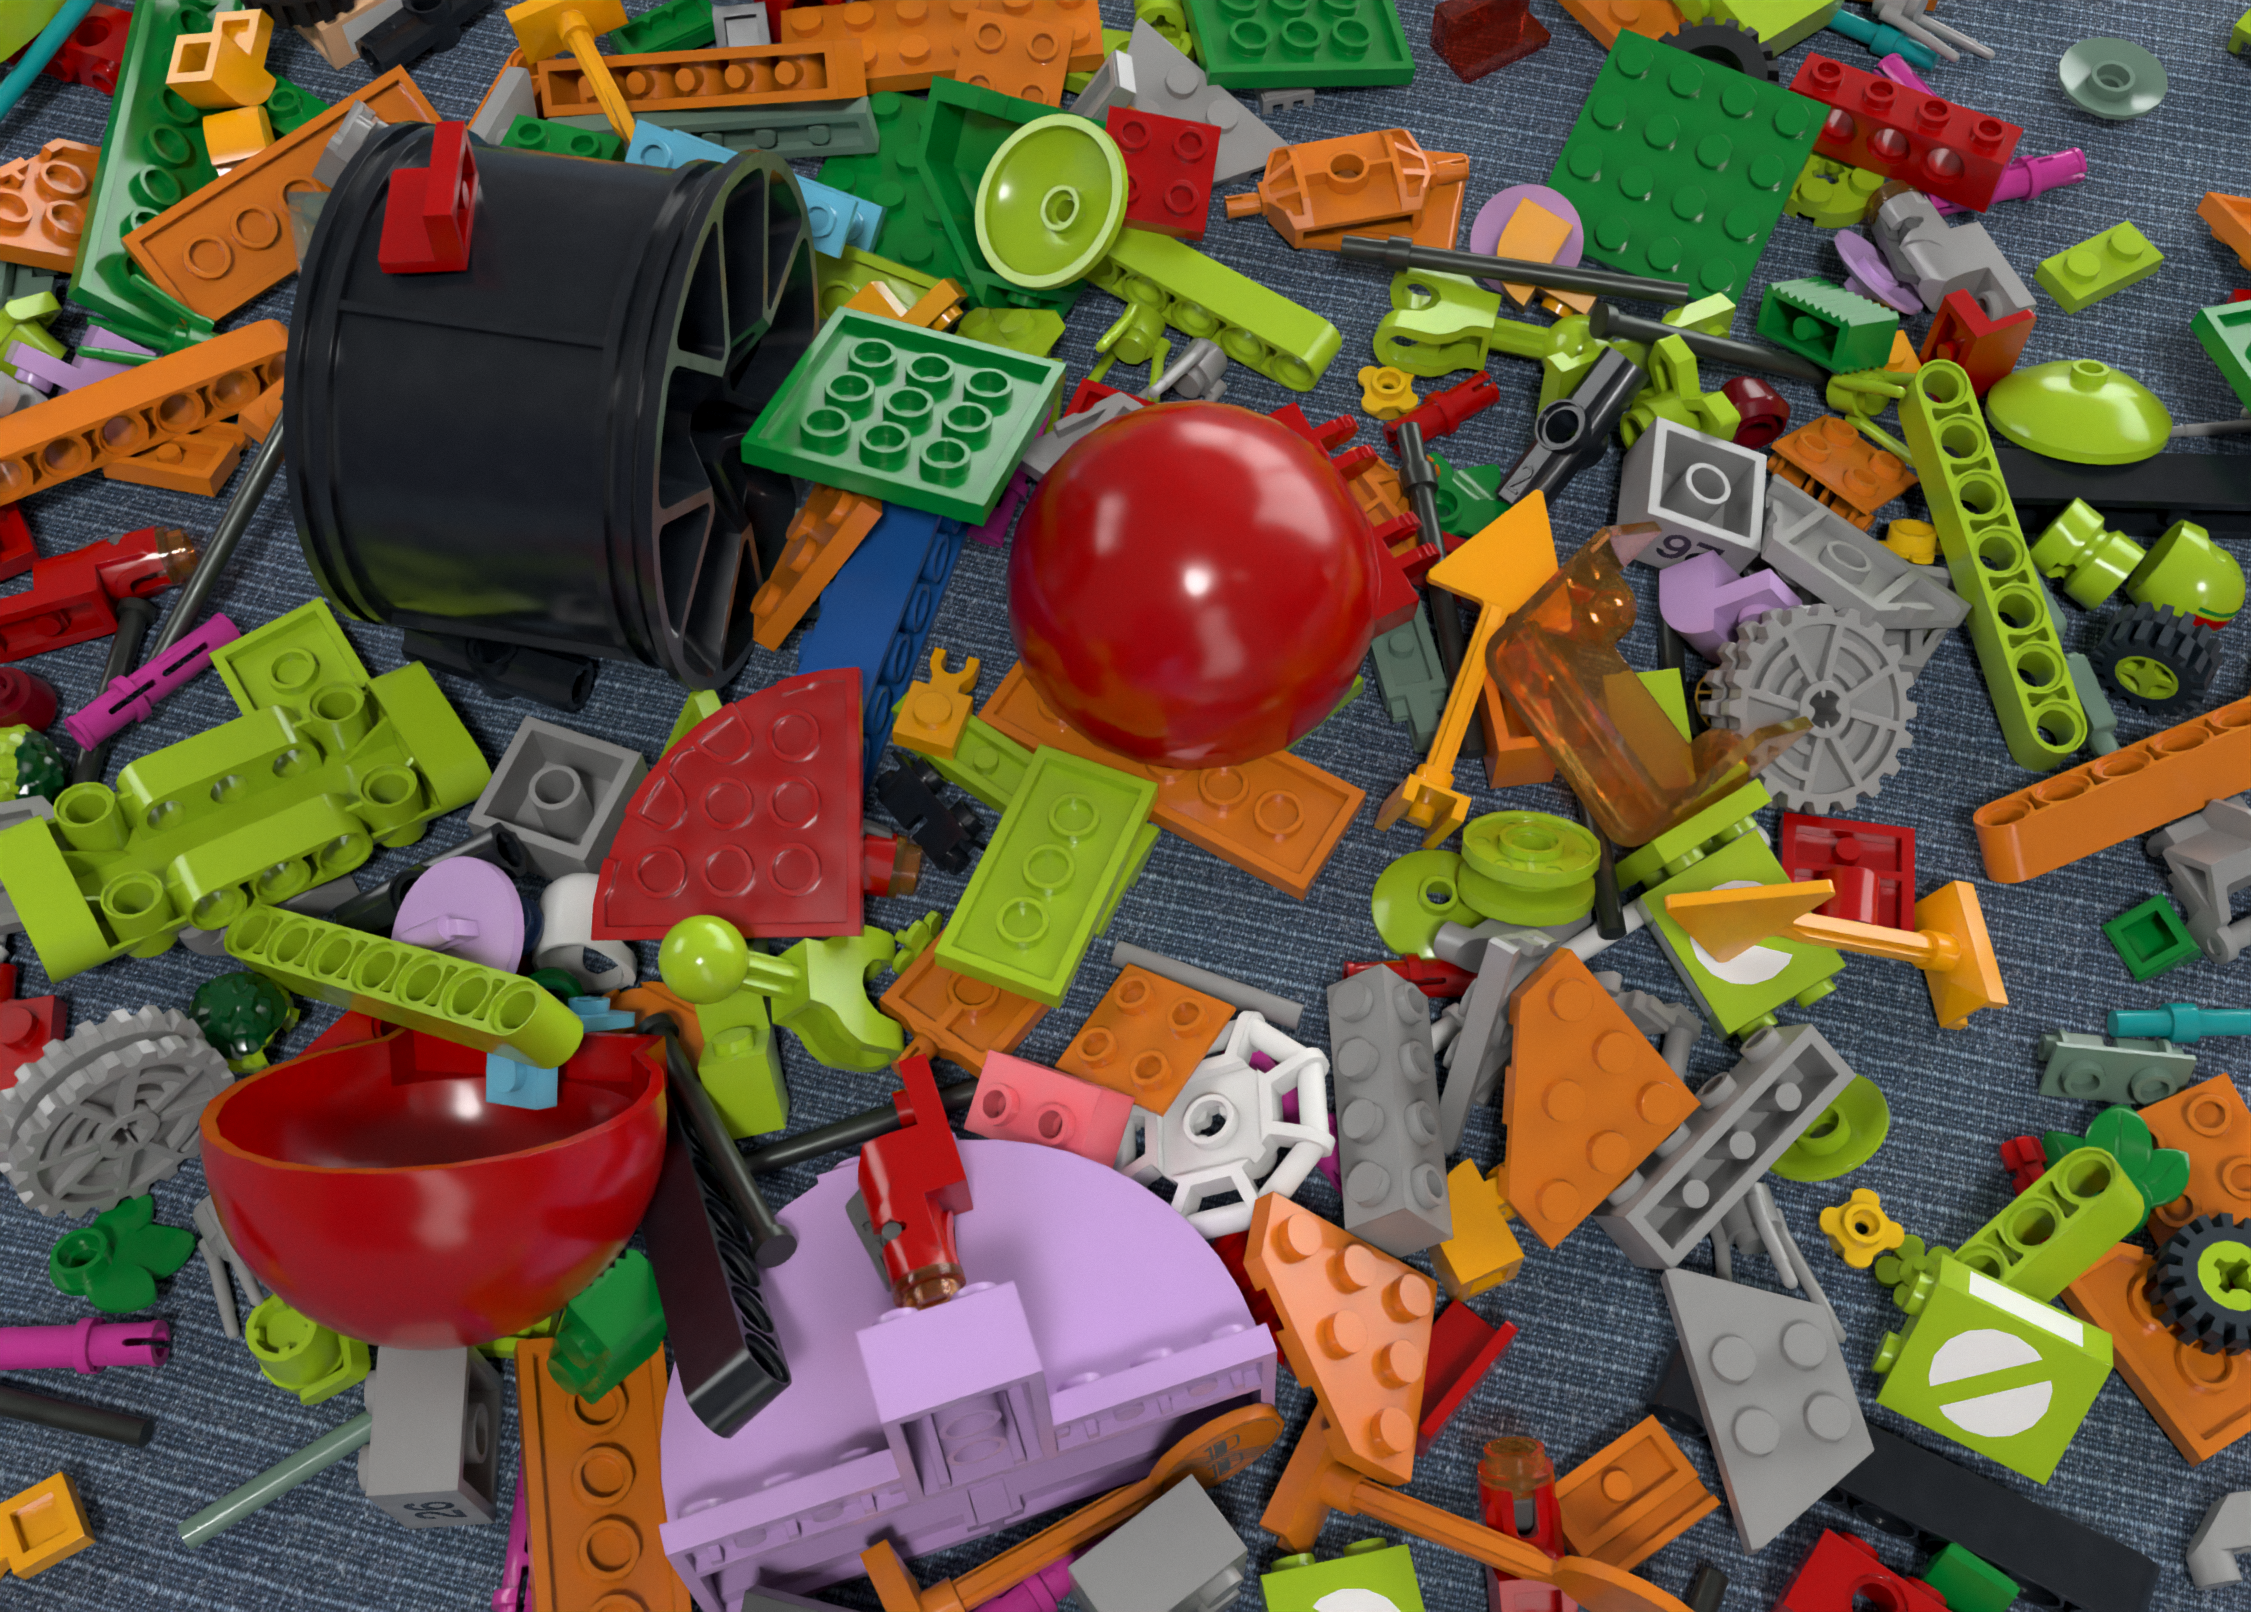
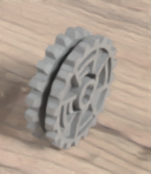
M1832 604L1793 605L1784 611L1781 608H1772L1762 612L1761 625L1754 620L1743 622L1736 628L1740 640L1737 643L1723 642L1716 653L1722 660V664L1719 670H1707L1704 682L1713 690L1711 699L1701 701L1700 714L1711 718L1712 728L1703 734L1706 746L1718 747L1721 755L1714 763L1719 773L1724 775L1734 773L1737 777L1733 787L1734 790L1737 791L1758 778L1772 799L1770 803L1763 807L1768 809L1782 807L1786 812H1807V814H1828L1830 806H1833L1838 811H1847L1856 807L1857 794L1865 798H1873L1882 791L1878 779L1882 775L1895 776L1901 768L1895 756L1899 748H1910L1914 737L1905 730L1906 720L1917 717V704L1908 701L1906 690L1915 684L1912 672L1900 671L1897 663L1904 653L1898 643L1884 644L1882 638L1885 628L1877 621H1870L1861 625V612L1850 607L1841 608L1838 612H1834Z
M144 1005L136 1015L131 1016L125 1008L111 1011L107 1020L103 1023L94 1025L89 1019L77 1025L74 1036L64 1042L53 1039L42 1047L44 1056L36 1063H23L15 1071L14 1075L19 1080L12 1088L0 1090V1171L8 1178L26 1207L30 1210L37 1207L43 1216L51 1218L55 1217L62 1210L65 1211L69 1218H81L92 1207H97L103 1213L114 1209L119 1200L130 1195L135 1200L140 1196L146 1195L150 1184L158 1179L168 1181L178 1173L177 1165L187 1158H196L200 1154L199 1119L209 1101L235 1083L234 1075L227 1068L229 1064L216 1048H211L205 1039V1033L192 1018L188 1020L182 1011L171 1008L162 1014L156 1005Z

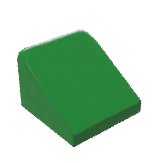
M2162 893L2102 926L2139 983L2189 964L2204 956Z
M1951 1542L1933 1555L1919 1577V1580L1929 1584L1947 1600L1946 1608L1952 1612H2004L2021 1589L2017 1586L2016 1582L1956 1542L1954 1544Z

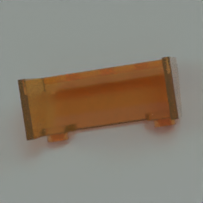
M1655 521L1602 527L1491 636L1485 650L1486 668L1495 684L1604 833L1613 842L1625 847H1635L1651 842L1739 790L1814 727L1809 718L1803 716L1757 728L1746 739L1738 732L1728 728H1716L1705 731L1689 744L1614 646L1631 630L1637 616L1635 596L1619 572L1662 532V529Z

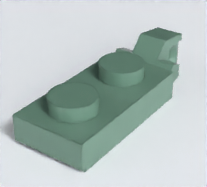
M1419 600L1414 619L1374 638L1368 651L1386 712L1389 711L1392 723L1406 721L1407 732L1415 753L1430 750L1440 723L1438 715L1444 712L1448 692L1446 678L1421 600Z

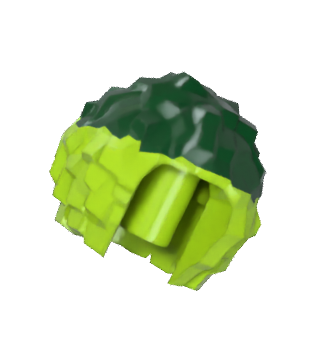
M27 724L0 728V802L42 795L54 806L56 798L63 792V788L68 785V775L71 769L70 762L64 758L54 742L49 741L46 736H43L39 731H34Z
M242 971L223 974L209 980L207 983H202L195 992V998L190 1004L187 1019L192 1018L205 1033V1039L211 1048H216L229 1064L227 1068L230 1071L255 1074L270 1067L264 1056L263 1049L273 1043L275 1032L280 1027L286 1033H289L291 1028H295L301 1010L294 1008L293 998L289 996V991L285 990L281 983L253 972Z

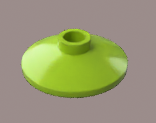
M1437 849L1412 852L1391 863L1378 878L1371 899L1372 921L1383 943L1400 958L1405 953H1418L1420 959H1437L1434 954V942L1438 931L1446 922L1454 921L1473 929L1489 919L1468 907L1457 893L1459 866L1465 861L1462 855ZM1440 893L1448 897L1450 901L1441 905L1435 904L1428 899L1427 894Z
M1856 1074L1857 1076L1768 1170L1785 1179L1800 1182H1816L1839 1177L1865 1163L1879 1149L1889 1129V1108L1881 1090L1866 1077Z

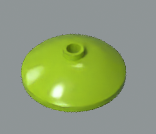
M1052 114L1035 119L1022 126L1000 146L982 177L975 206V227L978 243L985 259L1000 276L1023 288L1051 290L1078 280L1100 262L1118 235L1125 216L1128 200L1126 165L1115 141L1106 131L1083 117L1072 114Z
M2090 359L2052 361L2016 370L1997 381L1991 387L1985 405L1987 418L1993 427L2014 443L2042 455L2084 464L2114 465L2150 458L2163 450L2167 445L2173 425L2172 418L2161 400L2148 388L2129 375L2102 362Z

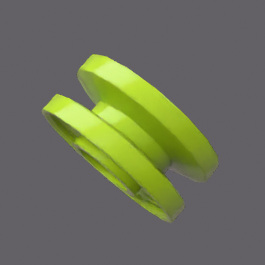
M1525 810L1492 812L1474 818L1463 828L1461 855L1465 861L1459 866L1457 893L1468 907L1488 918L1512 925L1532 927L1565 925L1583 918L1592 909L1595 898V879L1592 876L1599 869L1601 850L1600 841L1589 829L1570 819L1545 812Z

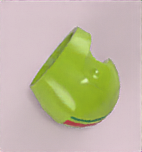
M2183 519L2170 527L2153 545L2135 569L2126 587V594L2137 608L2141 602H2152L2155 611H2160L2163 604L2175 606L2173 615L2181 618L2185 611L2196 616L2193 622L2195 627L2206 623L2213 630L2212 633L2221 630L2234 619L2242 607L2246 593L2245 577L2236 559L2228 551L2216 546L2209 539L2205 528Z

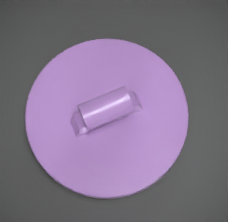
M467 856L449 858L432 866L413 884L398 911L391 940L516 974L523 950L525 928L520 897L511 879L496 865L485 860Z

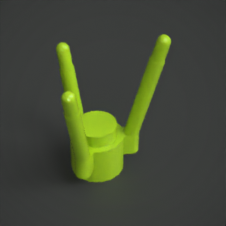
M1128 303L1122 316L1097 342L1095 346L1096 351L1099 353L1105 352V354L1087 379L1100 383L1117 358L1128 364H1139L1151 357L1152 365L1149 388L1153 386L1163 376L1165 358L1172 346L1169 340L1162 337L1166 325L1160 313L1148 305ZM1161 394L1157 398H1151L1148 395L1147 400L1160 403Z
M1881 368L1870 371L1861 369L1859 373L1853 371L1850 375L1844 373L1842 376L1833 373L1826 389L1828 405L1834 410L1846 413L1845 421L1915 468L1909 448L1870 421V416L1880 414L1888 405L1890 397L1903 398L1906 390L1901 386H1908L1916 373L1891 372Z

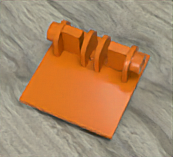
M969 8L954 80L1062 109L1060 101L1075 27Z
M1827 414L1775 441L1771 448L1776 452L1770 457L1766 465V469L1772 473L1771 478L1777 473L1811 497H1814L1823 485L1826 486L1817 501L1826 507L1832 503L1829 508L1830 510L1865 533L1876 519L1871 513L1920 482L1918 477L1906 470L1905 463L1899 457L1887 451L1877 450L1859 437V433L1853 425L1843 419L1830 417Z
M1128 963L1054 1067L1061 1072L1135 1097L1134 1105L1163 1117L1235 1013L1236 1007Z
M2227 1072L2137 1111L2149 1129L2153 1150L2166 1148L2185 1151L2189 1154L2190 1160L2189 1181L2183 1194L2172 1203L2151 1209L2150 1217L2146 1223L2159 1248L2185 1224L2188 1225L2195 1218L2208 1214L2210 1221L2219 1213L2233 1214V1226H2236L2246 1217L2251 1219V1114Z

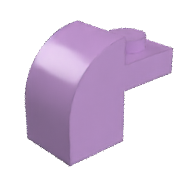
M92 324L89 325L80 346L108 348L156 356V353ZM14 339L3 359L18 367L14 376L17 380L48 394L54 383L61 386L56 397L138 367L84 358L77 353L70 365Z
M1714 550L1662 569L1659 573V606L1664 620L1700 655L1717 664H1722V660L1716 653L1723 642L1737 643L1740 640L1736 628L1743 622L1754 620L1761 625L1762 612L1772 608H1781L1784 611L1789 609L1790 606L1802 605V600L1770 568L1741 578Z

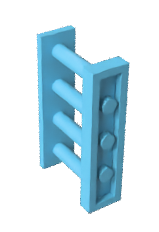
M638 119L625 162L677 169L686 162L696 159L717 161L725 164L739 152L681 130L674 129L672 132ZM794 173L806 203L814 249L830 256L841 258L845 243L873 253L888 208Z

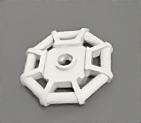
M1243 1011L1237 1019L1227 1023L1206 1055L1226 1050L1225 1054L1203 1059L1163 1117L1133 1104L1113 1166L1115 1171L1133 1179L1145 1188L1161 1176L1176 1185L1177 1190L1171 1207L1186 1219L1205 1240L1249 1230L1255 1200L1272 1191L1289 1199L1320 1158L1331 1156L1336 1142L1335 1138L1329 1134L1325 1075L1328 1073L1330 1065L1323 1051L1319 1048H1306L1267 1024L1263 1015L1256 1011ZM1259 1050L1280 1063L1267 1073H1263L1259 1069L1256 1071L1249 1066L1252 1053ZM1298 1087L1300 1124L1283 1122L1282 1096ZM1220 1113L1226 1120L1222 1129L1215 1135L1208 1137L1201 1134L1202 1129L1211 1126L1213 1115ZM1141 1127H1145V1154L1137 1159L1136 1131L1141 1130ZM1280 1146L1292 1148L1259 1191L1254 1179L1266 1176L1273 1169L1277 1162V1149ZM1238 1189L1244 1200L1198 1212L1203 1197Z

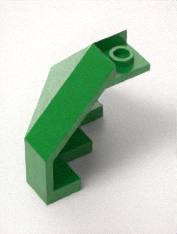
M933 75L914 163L981 306L992 309L1025 308L1056 310L1062 320L1090 282L1081 277L1060 288L1031 290L1004 279L987 262L978 243L975 227L976 198L982 177L994 154L1015 131L1027 123L1052 114H1072L1093 122L1105 131L1106 122L1084 117L1058 107L1008 96L981 86Z

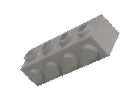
M1381 963L1328 986L1327 999L1345 1230L1398 1259L1454 1238L1428 996L1422 993L1414 983L1407 982Z
M1811 1023L1777 1028L1768 1025L1754 1033L1742 1045L1740 1052L1744 1057L1729 1073L1722 1072L1717 1074L1699 1089L1695 1097L1701 1105L1633 1170L1592 1213L1593 1219L1636 1267L1664 1270L1675 1268L1857 1076Z

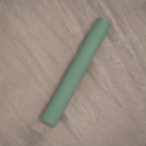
M366 1410L179 1523L177 1525L178 1531L189 1549H195L368 1443L371 1436L372 1416L368 1415Z

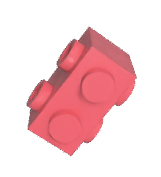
M989 1050L963 1129L988 1139L1034 1143L1072 1152L1113 1169L1135 1097L1021 1057Z

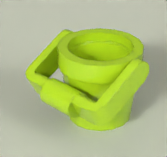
M51 291L41 292L16 300L10 298L0 310V371L5 372L13 379H15L14 376L18 367L3 360L13 339L59 360L63 358L68 350L47 331L63 311V308ZM15 379L17 383L26 384L20 380Z
M274 1294L264 1298V1302L252 1310L246 1322L245 1338L250 1351L259 1361L263 1374L281 1390L299 1395L302 1405L321 1403L363 1381L370 1371L371 1361L368 1343L331 1332L313 1323Z

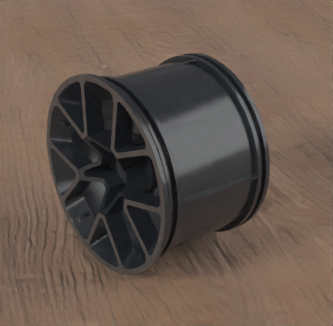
M409 120L397 122L381 129L368 139L350 159L323 206L303 262L288 333L283 388L285 472L290 507L297 536L315 581L326 598L340 612L353 620L366 624L386 625L404 630L419 629L629 662L652 669H665L675 683L681 688L703 693L704 690L714 689L716 691L723 687L737 674L756 644V641L753 640L754 614L750 612V607L759 589L769 580L788 541L786 532L795 517L796 508L800 507L805 483L804 478L776 473L770 469L744 463L741 459V440L819 334L818 283L813 236L806 203L792 169L775 152L757 149L741 151L730 158L725 164L717 161L696 159L686 162L677 169L493 145L488 144L478 134L467 129L479 174L467 270L386 274L381 271L378 254L391 174L395 169L429 167L436 124Z

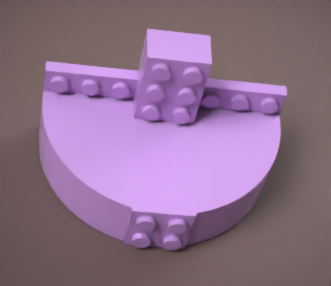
M955 1132L952 1135L967 1177L973 1204V1210L954 1216L956 1250L962 1276L950 1287L936 1294L918 1300L901 1302L894 1298L893 1292H888L884 1288L847 1216L845 1206L860 1189L858 1186L860 1156L846 1159L838 1163L832 1171L817 1175L819 1184L774 1215L778 1224L787 1226L797 1241V1248L792 1257L785 1263L772 1268H764L756 1263L792 1379L790 1386L730 1439L722 1438L707 1428L689 1406L683 1393L676 1361L674 1363L665 1398L660 1439L661 1482L668 1522L660 1524L659 1529L665 1556L703 1612H741L744 1593L755 1584L807 1597L869 1576L859 1554L887 1539L901 1560L907 1563L1107 1495L1118 1488L1132 1485L1138 1479H1146L1153 1467L1166 1452L1184 1437L1206 1423L1230 1411L1255 1403H1272L1275 1407L1277 1349L1267 1323L1256 1326L1239 1287L1220 1257L1200 1233L1167 1202L1140 1183L1104 1164L1072 1152L1034 1143L998 1139L957 1140Z

